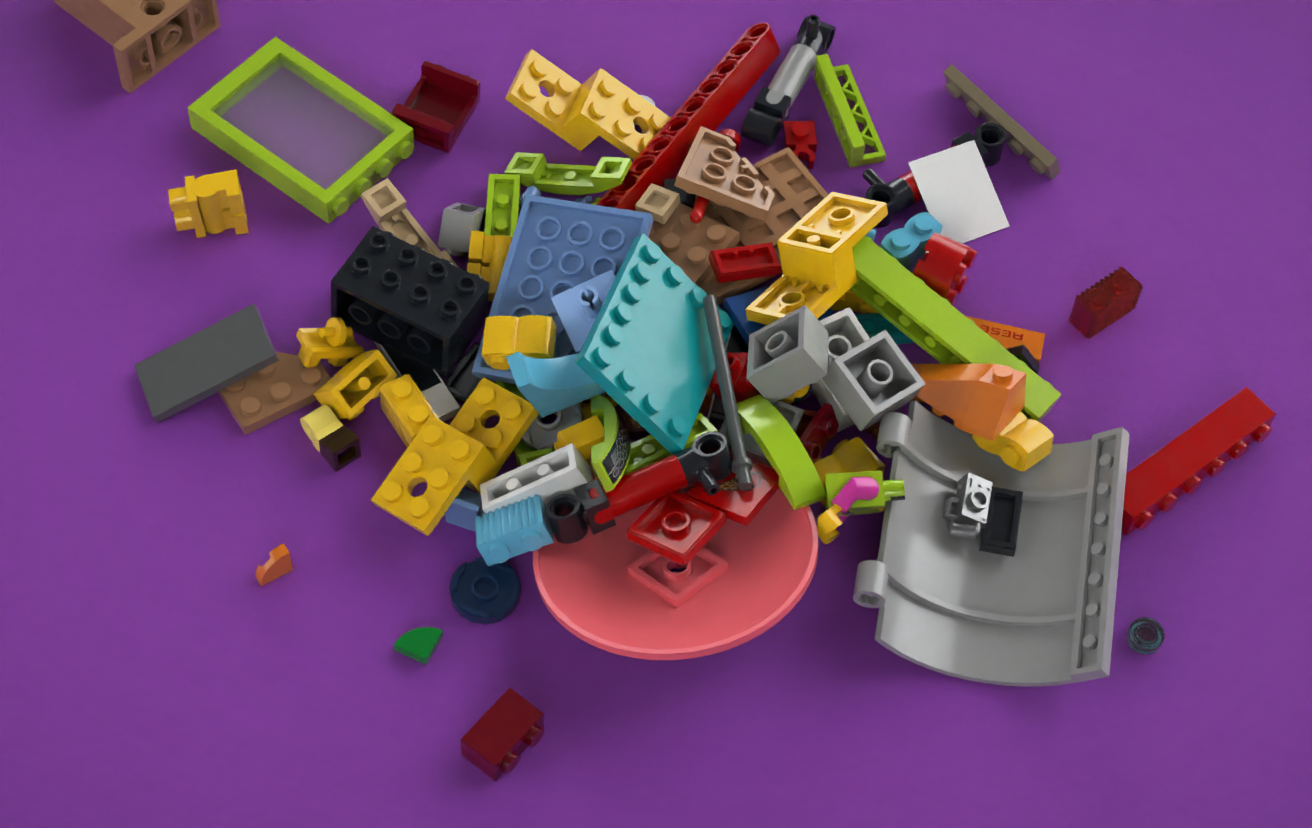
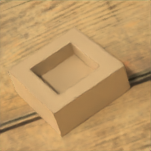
M651 183L636 203L635 208L638 212L651 213L654 221L665 224L680 204V195Z

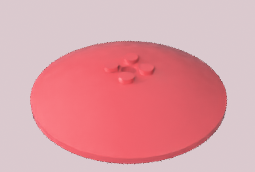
M750 458L755 463L774 469L759 460ZM779 488L748 526L726 518V523L685 566L627 539L626 530L653 502L615 517V526L593 535L589 528L585 537L578 542L563 544L558 542L554 536V543L533 551V570L541 599L554 618L570 633L599 649L617 655L646 660H682L712 655L739 646L763 634L783 619L800 601L810 585L818 561L819 541L817 524L810 506L794 510ZM673 568H686L684 571L678 573L670 571Z

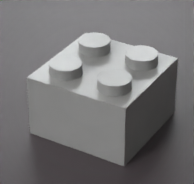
M806 305L749 335L746 378L771 404L782 398H788L796 391L809 384H815L827 376L828 331Z
M886 329L834 359L828 367L827 376L822 378L860 432L881 420L884 414L894 412L912 401L926 385Z

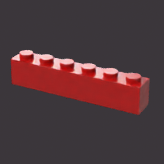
M1246 387L1128 472L1125 482L1121 532L1127 536L1136 528L1139 531L1143 530L1151 523L1156 513L1159 511L1163 513L1169 511L1177 503L1179 496L1184 493L1187 495L1192 494L1201 485L1205 477L1208 475L1211 478L1216 476L1225 467L1228 460L1231 458L1234 460L1239 459L1245 454L1251 443L1254 441L1260 443L1266 439L1272 431L1270 425L1276 413Z

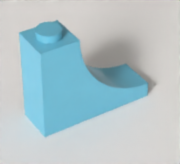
M516 352L506 357L517 388L542 417L605 392L575 364L579 353L559 358L539 359Z

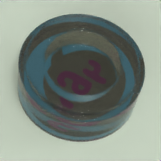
M1148 617L1134 620L1127 632L1129 646L1134 651L1146 655L1157 652L1165 638L1163 627L1156 620Z

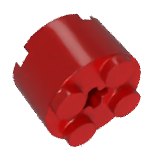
M934 232L925 245L924 249L927 251L922 259L918 260L913 274L922 279L928 287L941 297L947 299L953 306L957 295L961 294L968 281V276L965 275L966 270L972 267L978 251Z

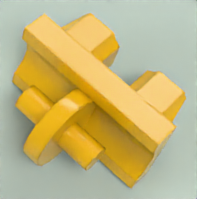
M339 317L330 318L325 327L299 328L296 334L301 344L298 357L305 367H317L320 359H327L329 364L333 366H345L349 358H355L360 352H364L363 347L355 342L352 328L346 327L345 322Z

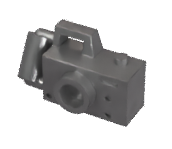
M969 472L958 480L956 484V497L945 500L942 517L950 521L948 530L952 537L976 539V536L980 534L981 527L986 525L993 482ZM951 506L954 507L953 514H950Z

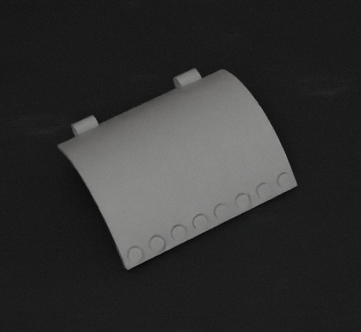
M917 401L910 402L908 416L897 412L884 414L880 420L876 449L882 456L893 458L890 480L903 479L905 500L886 502L877 561H862L857 567L853 600L863 607L879 608L875 640L898 656L927 669L948 676L987 684L1039 687L1064 685L1109 677L1129 433L1123 427L1093 434L1090 440L1052 444L1051 454L1023 472L1005 464L999 455L989 453L980 448L972 439L973 434L961 431L954 425L940 419L926 410ZM968 472L993 482V487L1023 492L1014 557L979 551L982 527L976 539L951 536L948 530L950 521L942 518L945 500L956 497V484ZM951 506L950 514H953V506Z

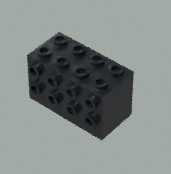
M372 226L331 280V318H342L346 327H351L354 332L432 368L442 376L448 377L485 324L490 283L477 274H471L456 267L448 260L440 259L426 252L420 246L411 245L397 238L391 232L382 231Z

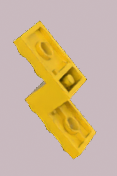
M533 49L525 55L505 97L508 102L579 151H582L600 136L633 160L638 157L671 118L602 68L581 84ZM539 86L547 90L549 97L541 94ZM634 123L640 126L642 134L635 130Z
M831 192L777 240L783 275L745 309L747 320L767 326L804 305L818 319L858 281L852 247L888 215L887 204Z
M483 377L450 425L430 415L376 491L371 501L377 507L429 537L464 485L481 494L480 484L494 479L539 413L530 402ZM493 415L500 416L499 423L495 427L485 428V422L489 417ZM427 483V489L424 494L417 497L412 496V491L417 484Z

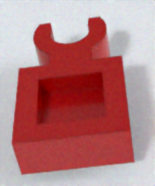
M814 120L784 121L783 137L785 148L789 147L799 160L807 161L809 169H813L815 162L814 152L817 150Z

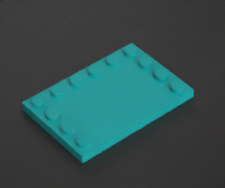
M642 233L633 240L575 364L673 455L684 449L716 370L703 305V298L707 294L678 265H675L656 243L652 242ZM718 307L726 345L734 323L729 315Z

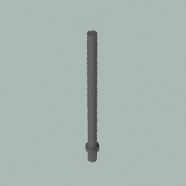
M708 295L703 298V305L733 455L731 469L737 476L739 489L749 490L753 487L750 474L753 468L752 461L746 454L716 297Z

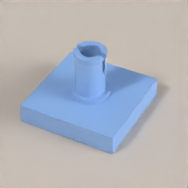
M613 270L551 297L576 354L580 353L616 278Z

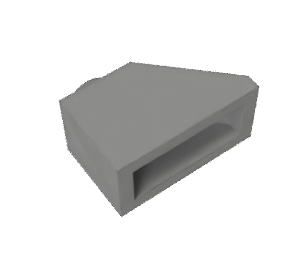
M458 202L444 208L438 247L446 248L447 253L454 256L463 257L466 255V252L469 253L471 230H482L486 217V208Z

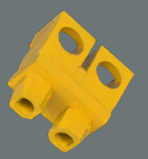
M237 169L207 174L196 179L194 175L184 177L185 187L168 189L171 211H174L177 231L195 229L197 238L207 237L206 232L218 234L229 228H235L236 235L249 233L246 207Z
M471 230L468 256L470 263L467 265V272L477 274L490 283L488 301H493L513 237L485 235L482 231Z

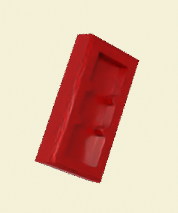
M772 242L711 250L708 257L718 283L780 275L782 269Z

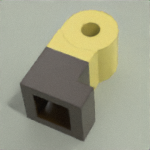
M324 404L300 418L303 430L313 442V446L335 472L361 457L359 437L351 429L347 430L327 405ZM348 449L345 456L338 458V454Z

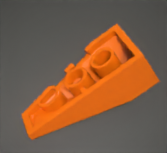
M911 364L926 384L912 400L926 402L932 406V412L939 417L943 415L950 417L954 420V426L961 431L994 441L1024 408L1025 372L998 364Z

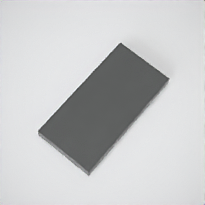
M252 304L144 359L134 366L152 416L157 422H160L279 361L259 309L255 304Z

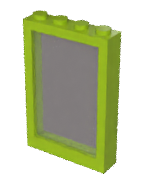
M277 37L271 39L187 107L193 130L328 224L336 217L342 216L349 206L361 197V193L370 189L381 178L387 177L392 168L403 159H407L415 149L413 128Z

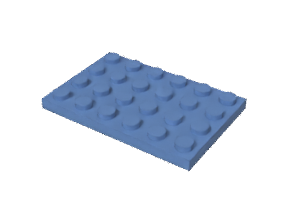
M526 194L489 317H522L527 315L552 317L557 326L554 358L576 354L551 297L610 270H613L616 277L633 240L642 233L649 238L654 220L652 214ZM483 333L472 369L473 375L477 378L484 377L489 380L516 384L511 369L496 370L485 362L481 355Z

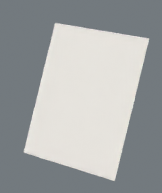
M975 140L908 162L928 213L943 225L942 235L960 243H965L1010 227Z

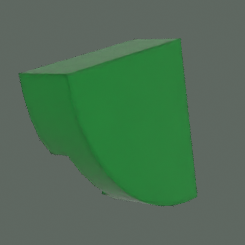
M420 627L410 630L398 638L394 643V650L426 665L443 638V630L434 627Z

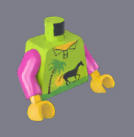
M879 470L825 474L826 511L817 519L818 536L823 543L829 544L840 535L836 528L843 524L849 515L883 512L885 502L905 500L903 479L883 481L882 471Z

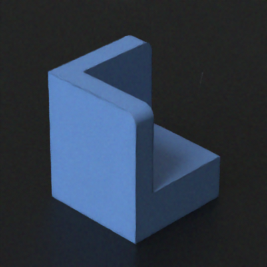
M464 485L445 512L446 522L475 531V517H481L483 513L486 514L482 508L481 494L466 490Z

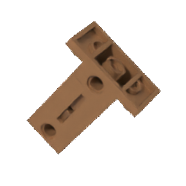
M54 0V3L113 46L122 88L130 94L221 27L217 0Z

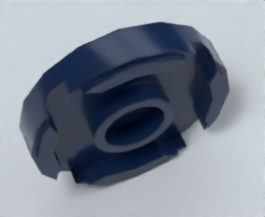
M477 557L476 561H471L468 564L465 562L458 567L452 575L449 590L452 605L461 617L472 623L491 624L500 622L512 614L519 604L521 585L515 570L510 564L504 562L488 566L483 557Z

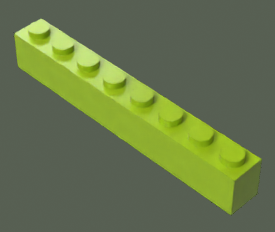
M864 236L852 247L858 281L850 290L941 364H998L1025 372V405L1021 412L1027 419L1041 422L1052 410L1062 395L1052 384L1032 371L1026 363L1006 350L1000 342L980 329L973 320L967 318L954 308L947 299L941 297L928 287L922 279L916 277L902 266L896 258L881 249L870 237Z

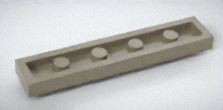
M953 64L943 71L947 83L945 88L949 94L955 99L958 97L966 102V108L976 118L981 116L987 123L1001 126L1006 132L1007 144L1016 155L1020 156L1023 154L1028 158L1029 165L1037 174L1042 175L1044 173L1052 180L1061 172L1058 159Z

